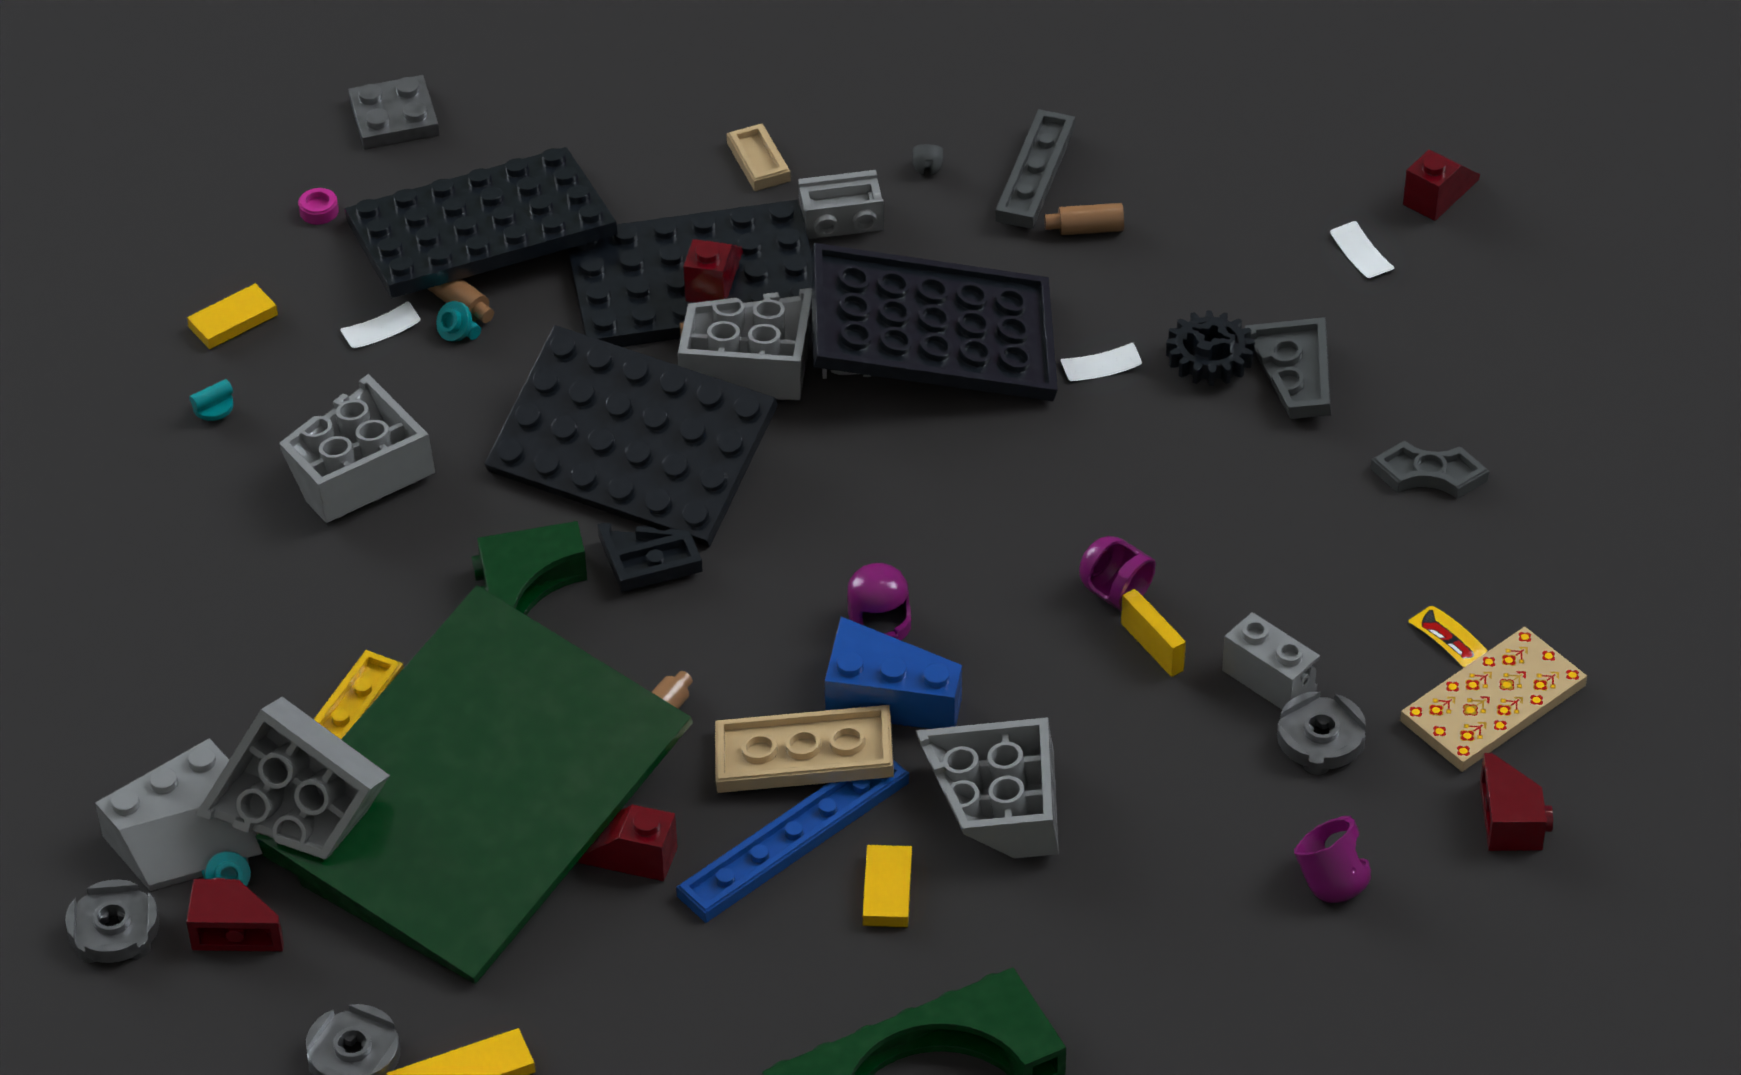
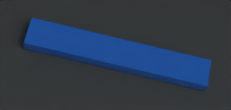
M893 760L894 777L826 784L676 887L677 897L707 923L909 784V772Z

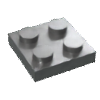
M423 75L404 77L398 80L367 84L348 89L350 103L364 149L439 135L438 121Z

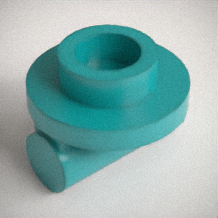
M450 301L446 303L437 315V330L440 336L447 341L457 342L466 336L474 340L481 333V327L472 321L470 309L462 302Z
M224 379L190 395L189 400L194 414L198 418L207 421H215L226 417L234 407L233 388L230 382Z
M224 851L214 855L208 861L205 870L201 871L203 879H239L245 886L248 885L251 877L250 867L246 858L231 851Z

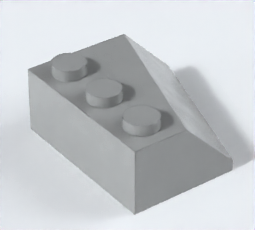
M812 288L799 289V296L779 298L778 292L763 294L762 301L743 303L738 298L689 303L678 350V366L775 397L777 400H801L810 345Z
M369 374L359 381L360 388L350 396L343 393L333 401L334 408L324 416H313L279 443L283 456L306 502L326 523L341 518L347 513L380 500L386 495L435 473L429 434Z
M280 697L260 710L195 815L209 820L214 817L233 824L232 828L247 833L254 831L274 838L276 843L327 859L365 815L390 775L284 697Z
M1048 717L916 730L917 738L964 835L1012 858L1059 854L1054 749Z
M210 738L95 802L103 838L149 891L202 877L201 871L205 870L208 861L220 852L231 851L245 857L247 862L248 858L262 854L255 837L258 834L257 832L250 831L247 833L232 828L233 824L214 817L209 820L195 815L229 761Z

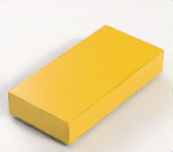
M255 283L188 316L187 321L188 327L210 350L277 316L278 311L277 305Z
M1133 589L1123 594L1121 624L1171 677L1184 671L1186 641L1138 591Z
M867 845L863 926L908 927L912 846Z

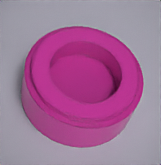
M310 189L304 192L298 200L300 216L307 223L315 225L325 224L335 219L338 215L337 196L329 189Z

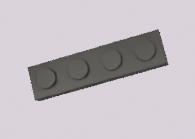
M1038 109L995 210L996 222L1030 229L1034 228L1075 130V116Z

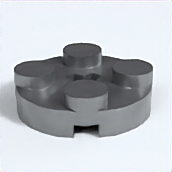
M1307 692L1291 699L1281 711L1277 729L1278 743L1282 751L1291 760L1303 765L1308 773L1321 775L1329 769L1345 766L1356 759L1364 750L1366 737L1365 717L1360 708L1344 696L1335 694V698L1331 699L1320 697L1321 692ZM1317 726L1321 730L1327 728L1331 730L1329 734L1322 735L1315 733L1313 727Z
M119 879L102 881L86 889L87 895L82 897L78 903H76V898L71 902L66 912V928L70 943L77 950L78 956L82 961L87 963H114L130 958L140 959L150 952L151 942L156 937L159 929V915L152 895L149 892L147 895L140 891L138 884ZM111 916H118L119 924L114 926L103 925L109 922Z
M349 1005V1011L334 1014L333 1009L324 1013L313 1023L306 1037L309 1071L312 1075H386L387 1072L395 1069L400 1058L399 1036L393 1021L385 1012L369 1005ZM356 1042H361L362 1049L358 1052L347 1053L343 1048L344 1045L353 1046Z

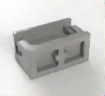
M876 170L798 179L799 206L808 239L884 230V201L881 197Z
M1251 612L1224 636L1222 671L1280 709H1283L1285 704L1294 697L1317 690V684L1315 683L1316 668L1312 665L1320 659V655L1255 613Z

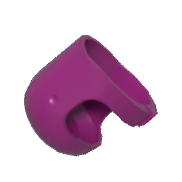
M1105 536L1093 542L1084 552L1079 565V576L1084 586L1090 592L1121 612L1123 594L1133 589L1142 596L1146 593L1155 574L1156 562L1127 541L1119 537Z
M871 563L855 571L848 582L847 588L849 620L863 625V612L883 613L896 609L899 606L907 616L902 624L895 627L894 631L884 634L899 640L904 639L911 630V609L908 583L901 571L885 563Z
M1341 816L1318 825L1307 833L1294 848V854L1312 894L1327 903L1345 902L1358 896L1366 889L1371 880L1369 860L1358 858L1356 852V840L1360 831L1351 816ZM1341 831H1347L1331 847L1325 848V842L1329 836Z

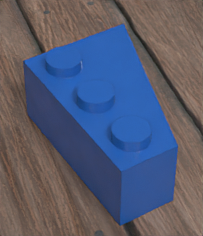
M844 617L840 618L825 677V711L890 705L891 724L927 729L956 727L962 701L961 664Z

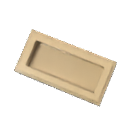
M763 123L727 133V144L754 191L791 181L790 170Z

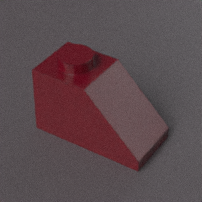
M1428 149L1406 170L1403 205L1436 221L1479 181L1480 174Z
M693 239L683 266L685 301L697 303L727 299L743 253L742 246Z
M1484 753L1480 788L1488 851L1543 850L1545 832H1552L1553 809L1551 805L1544 804L1542 787L1495 754Z
M633 804L620 810L578 862L580 864L665 881L678 848L675 813Z
M193 879L186 921L192 950L283 952L284 942L279 916L239 879Z

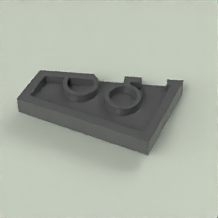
M1325 317L1245 325V328L1252 330L1251 339L1255 340L1254 352L1289 418L1297 419L1331 415L1328 340Z

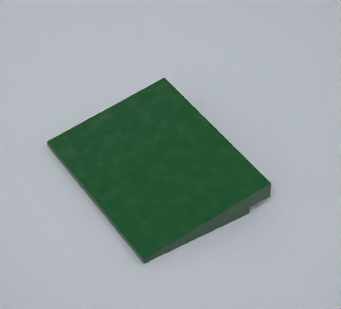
M476 585L341 739L389 774L390 777L368 811L327 859H322L276 843L274 838L260 833L255 837L263 856L297 875L303 887L476 984L693 724L692 718Z

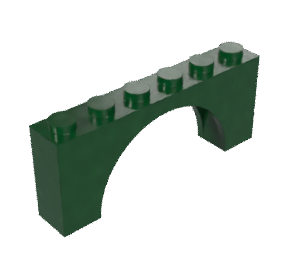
M578 521L478 537L479 555L471 556L475 581H484V586H481V588L525 615L550 593L564 586L587 580L585 550Z
M1014 967L1000 973L988 974L980 981L959 990L947 991L937 999L918 1007L906 1008L896 1016L877 1024L865 1025L846 1037L833 1042L822 1043L812 1051L793 1059L781 1060L762 1071V1075H874L883 1067L899 1059L927 1052H955L970 1055L993 1064L1007 1075H1066V1046Z

